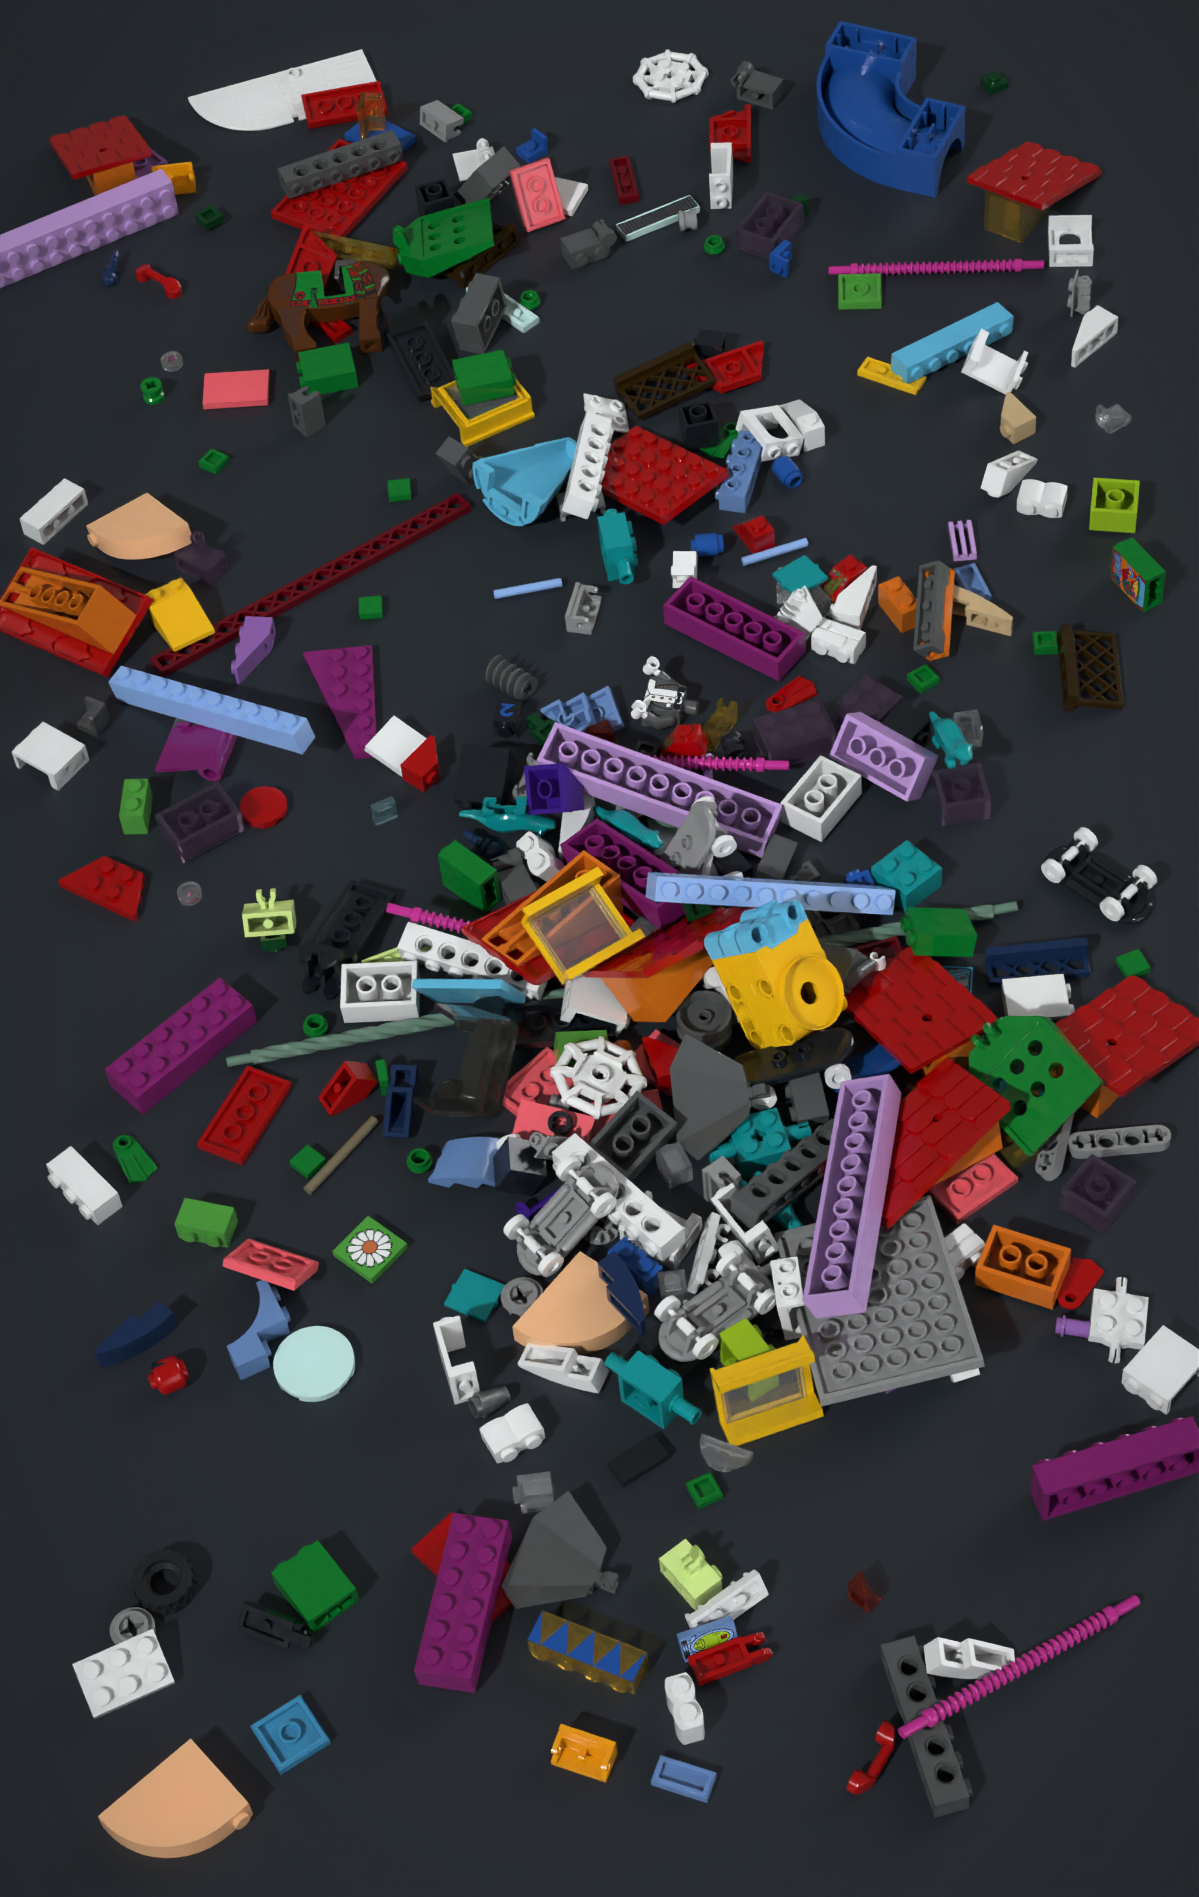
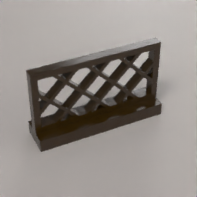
M492 223L493 235H495L494 246L474 255L470 260L460 262L438 274L456 280L458 287L465 289L476 273L483 274L520 243L516 225L509 223L506 227Z
M687 342L613 377L615 393L619 398H623L638 420L716 384V379L695 353L691 342ZM696 363L695 369L685 368L686 365ZM674 372L677 373L676 378L665 377ZM682 373L692 375L691 380L680 379ZM697 376L707 378V380L703 382L695 381ZM655 381L658 382L657 387L646 386ZM669 383L673 384L671 390L661 388L662 384ZM677 385L688 386L684 391H676ZM639 391L637 397L627 395L631 392ZM643 392L654 393L652 399L643 398ZM658 394L668 395V398L663 401L656 400ZM639 403L649 405L648 408L639 411L637 408Z
M1062 624L1057 641L1063 710L1073 711L1075 706L1122 710L1123 695L1116 634L1072 630L1071 624ZM1075 639H1083L1088 644L1082 647ZM1110 641V646L1105 649L1098 642ZM1093 647L1100 654L1095 657L1087 650ZM1083 655L1089 662L1084 665L1077 657ZM1105 656L1112 664L1106 666L1100 659ZM1095 665L1102 671L1099 674H1095L1089 668ZM1085 673L1091 680L1086 683L1079 678V675ZM1106 674L1114 680L1110 685L1102 679ZM1096 682L1104 689L1101 692H1097L1091 685ZM1083 691H1087L1093 698H1081L1080 694ZM1109 692L1116 698V701L1107 700L1104 695Z

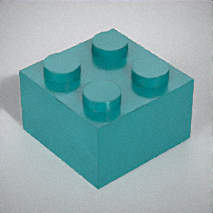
M906 840L871 867V877L876 886H886L896 890L894 904L906 913L907 907L917 906L942 886V867Z

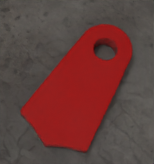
M798 676L766 700L767 710L772 713H780L817 696L814 682Z
M1073 1258L1058 1293V1303L1068 1310L1080 1307L1104 1274V1270L1092 1259ZM1072 1298L1074 1302H1067L1065 1299Z

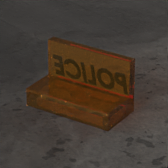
M362 92L356 107L361 140L366 139L369 130L385 131L386 129L382 93Z

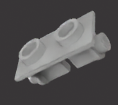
M1076 270L1075 277L1070 278L1068 291H1071L1072 295H1069L1067 307L1071 308L1070 317H1073L1074 311L1086 314L1090 310L1092 281L1089 276L1080 277L1079 270Z
M535 1132L530 1136L529 1142L537 1150L535 1158L553 1160L551 1152L569 1137H563L558 1134L544 1136L540 1132Z

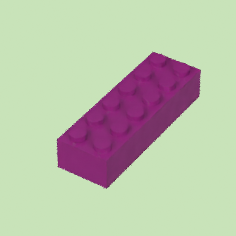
M691 576L663 605L665 625L777 681H780L806 652L804 632Z
M596 818L560 844L565 866L584 850L621 876L623 905L659 929L663 930L685 914L682 903L655 902L646 898L648 872L682 873Z
M218 978L105 1068L110 1087L143 1115L255 1025L257 1019L253 1005L224 980Z
M1193 1416L1185 1419L1176 1418L1168 1424L1159 1427L1150 1426L1142 1432L1133 1435L1124 1434L1116 1438V1440L1107 1443L1098 1442L1078 1452L1072 1450L1065 1453L1062 1457L1038 1461L1035 1465H1032L1030 1493L1042 1521L1199 1473V1429Z
M453 1513L414 1668L419 1685L475 1693L493 1620L492 1616L512 1540L508 1521Z

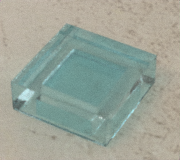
M392 796L370 805L372 819L376 826L398 817L396 803Z

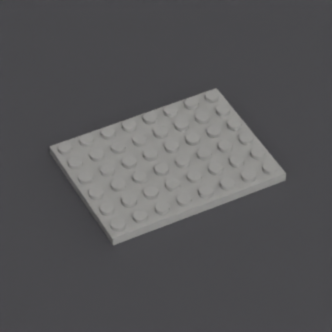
M931 1195L921 1197L888 1231L880 1225L865 1313L815 1318L806 1304L794 1307L801 1334L804 1335L811 1351L815 1355V1362L810 1363L821 1407L985 1367ZM816 1223L774 1233L780 1258L798 1257L803 1294Z

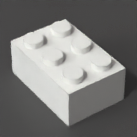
M820 755L780 803L782 804L781 822L822 842L862 794L861 775Z
M417 961L342 964L340 1009L344 1023L400 1021L419 1018L420 993L412 988L413 980L420 979Z

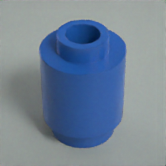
M781 456L774 461L772 472L785 487L794 489L802 483V471L789 456Z
M716 532L695 534V539H690L691 551H696L698 557L716 556L718 553H724L722 534L717 535Z

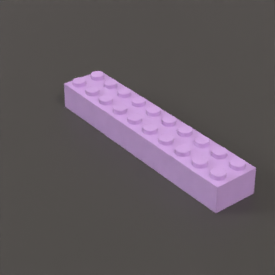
M159 169L1 234L0 288L179 215L171 180L162 169Z
M556 722L536 762V765L564 763L581 783L583 793L678 828L691 810L692 804L699 798L710 796L717 804L716 811L718 816L715 819L720 828L726 829L727 835L734 837L737 843L736 849L762 858L781 817L782 804Z
M889 1074L841 1081L802 1299L815 1318L865 1313L867 1310L902 1094Z

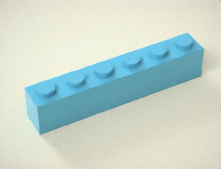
M996 302L892 353L891 371L899 375L903 382L908 384L918 380L922 376L937 371L968 355L971 345L981 329L989 332L985 345H990L1008 336L1013 330L1014 316Z

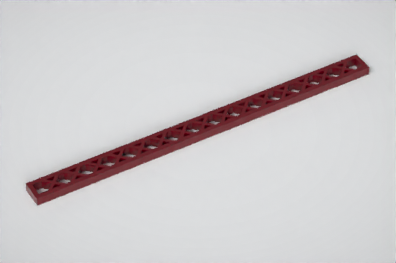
M459 493L452 495L212 625L215 630L214 634L174 652L170 647L151 657V665L163 678L238 638L240 626L244 625V622H240V620L246 616L275 618L471 512L470 504ZM457 503L461 506L457 509L450 508ZM435 515L442 516L438 519L432 518ZM415 526H423V527L420 528V529H414V528H413V527H415ZM396 536H404L401 539H394ZM378 546H385L383 549H375ZM359 556L366 557L363 560L356 559ZM341 566H342V567H347V568L344 569V570H337V568H339V567H341ZM320 577H328L325 580H318ZM302 587H307V588H308V589L305 590V591H300V590H298V589H300V588H302ZM281 598H289L287 601H279ZM263 608H270L266 612L260 611ZM224 629H231L227 633H221ZM203 640H211V642L207 644L201 643V641ZM185 650L191 651L188 654H181ZM164 661H171L170 664L164 667L161 665Z

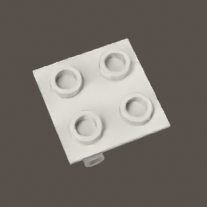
M479 139L476 144L477 149L452 154L460 182L466 181L479 166L495 154L493 146L489 147L487 140Z
M583 394L584 410L586 412L589 411L612 419L610 428L616 432L627 433L629 431L624 402L596 395Z
M803 586L802 589L794 590L788 600L785 601L784 606L774 616V618L804 632L805 642L823 619L806 586Z

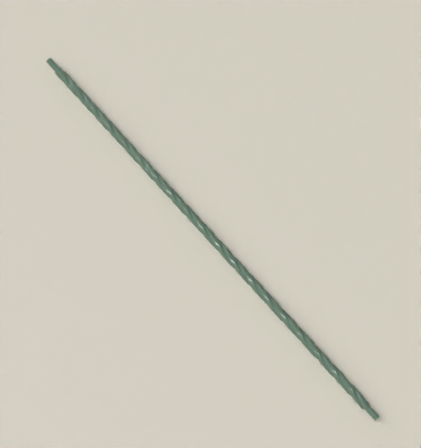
M1013 901L997 905H979L964 909L970 921L986 920L994 918V915L1018 911L1017 902ZM901 921L878 927L848 931L839 935L818 937L817 939L821 943L850 947L859 943H870L905 934L901 931ZM565 988L546 991L543 993L541 1000L563 999ZM473 1006L455 1011L425 1015L416 1019H404L379 1026L349 1030L339 1034L308 1038L300 1042L268 1046L262 1049L251 1050V1053L226 1057L228 1067L252 1062L255 1065L275 1061L280 1058L311 1054L320 1050L351 1046L359 1042H371L397 1035L427 1031L436 1027L467 1023L475 1019L487 1018L488 1013L472 1010Z

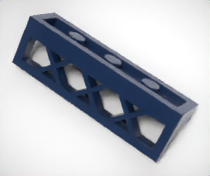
M1086 937L987 947L985 948L984 963L989 987L1002 986V979L1064 974V979L1089 977ZM1074 961H1082L1083 969H1072L1068 964ZM1046 964H1053L1058 967L1055 972H1047L1042 968ZM1020 967H1028L1033 971L1030 974L1023 975L1017 970ZM1002 969L1007 974L1005 977L993 978L992 970Z

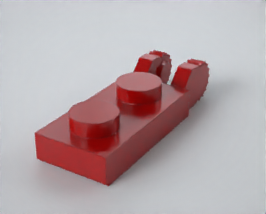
M758 1632L743 1638L740 1636L687 1657L698 1687L753 1666L752 1664H760L763 1661L769 1660L773 1655L770 1648L765 1647L752 1653H748L747 1650L766 1641L764 1633Z

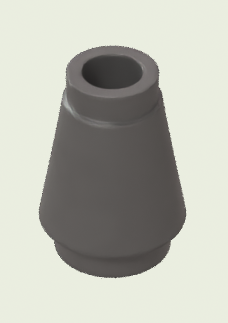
M503 1386L473 1393V1396L468 1398V1405L475 1418H486L507 1402H510L511 1396L508 1389Z

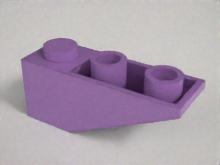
M246 616L244 625L240 626V642L236 643L235 646L236 659L232 660L231 673L235 674L237 684H241L272 651L276 635L273 617Z

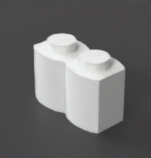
M1033 479L1022 480L1017 498V511L1025 515L1040 514L1048 518H1060L1065 508L1068 486L1056 482L1043 483Z
M528 831L516 842V847L521 856L527 860L530 871L544 881H549L565 867L563 862L555 857L552 845L534 833Z
M528 1403L512 1409L504 1416L486 1423L479 1429L482 1440L497 1464L514 1460L520 1451L534 1449L546 1438L542 1425Z
M686 1672L667 1677L665 1679L667 1706L674 1717L675 1732L678 1739L683 1745L704 1740L703 1712L696 1701L695 1687L691 1677Z

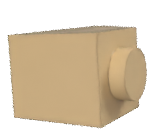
M1011 392L1006 393L1001 413L1000 432L1003 437L1008 438L1015 444L1035 434L1036 416Z

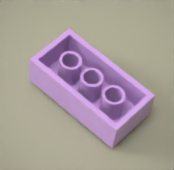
M862 712L846 714L829 755L831 759L906 802L921 798L938 759L937 754Z

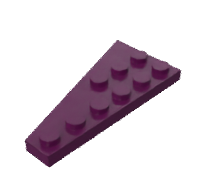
M372 645L303 652L304 660L308 664L311 674L315 678L319 690L331 714H333L336 724L341 730L354 759L374 758L364 751L365 746L377 734Z

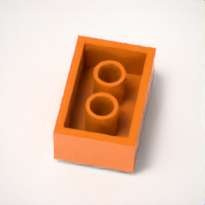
M993 1224L976 1266L975 1285L1053 1310L1070 1266L1071 1249Z

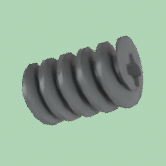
M501 655L495 656L487 666L486 681L501 689L502 692L514 697L517 701H526L537 689L538 679L536 677H531L529 672L524 673L522 668H517L516 664H510L509 660H503Z

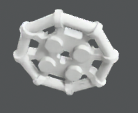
M668 49L656 56L643 58L640 61L641 65L637 73L633 76V83L638 85L645 98L649 100L655 98L676 103L677 100L699 94L704 79L708 77L709 73L708 69L703 67L697 60L695 54L671 52Z
M598 1036L597 1039L574 1044L571 1042L567 1043L556 1065L550 1069V1076L554 1078L562 1097L561 1102L565 1106L575 1107L593 1116V1119L598 1120L599 1117L616 1114L636 1091L641 1093L642 1089L647 1086V1079L643 1076L635 1058L636 1053L633 1050L628 1051L605 1040L604 1036ZM596 1049L593 1055L587 1056L588 1053L583 1054L585 1051ZM572 1058L577 1061L573 1068L567 1066ZM627 1065L631 1074H626L622 1066ZM598 1073H602L603 1079H596L593 1074L598 1075ZM565 1078H572L573 1088L569 1089ZM625 1084L632 1086L627 1095L621 1091ZM581 1094L594 1100V1105L578 1098V1096ZM613 1098L617 1101V1103L601 1106V1103H608Z

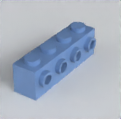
M740 430L737 439H733L732 454H728L726 460L729 477L721 482V487L717 486L715 499L719 500V510L746 513L762 465L760 457L763 447L751 432Z

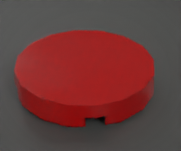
M270 786L256 787L248 791L242 797L239 805L242 819L255 828H268L276 825L277 821L281 818L282 820L284 819L288 811L286 796L281 790Z

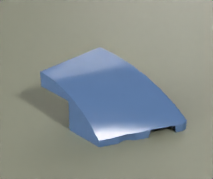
M608 686L589 696H586L583 692L564 703L558 699L540 709L546 717L554 722L595 737L609 734L625 727L612 690Z
M468 1137L447 1141L442 1150V1155L436 1162L433 1173L428 1178V1183L448 1188L454 1183L478 1188L482 1184L495 1187L493 1157L498 1151L496 1142L500 1138Z

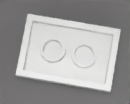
M153 1629L72 1664L94 1719L175 1684Z

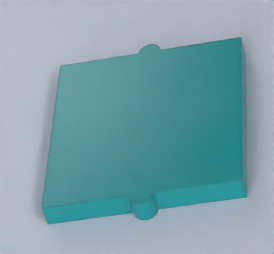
M806 555L772 573V576L781 584L782 589H786L790 594L794 590L802 589L803 586H806L808 591L828 580V576L819 569V565L814 564Z
M464 1269L456 1284H452V1290L445 1300L444 1306L486 1323L493 1309L499 1306L498 1301L505 1285Z

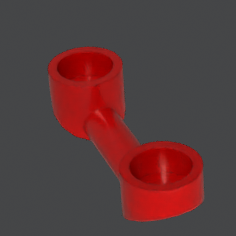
M150 264L141 265L135 270V276L138 281L146 282L152 278L164 285L166 297L175 299L182 295L181 285L177 279L163 276L151 269Z
M887 1720L883 1721L876 1734L875 1742L882 1746L868 1771L864 1773L856 1769L848 1782L846 1790L854 1795H860L874 1785L894 1750L895 1726Z

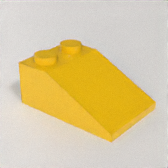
M182 578L173 580L162 587L144 594L153 600L150 607L146 610L147 618L174 652L215 633L212 624L192 590Z

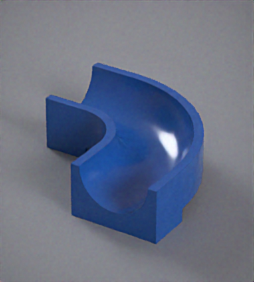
M840 21L825 45V57L817 75V120L826 146L845 166L866 179L895 189L936 198L942 166L949 148L960 151L964 148L965 106L927 97L920 106L905 97L916 79L917 38Z

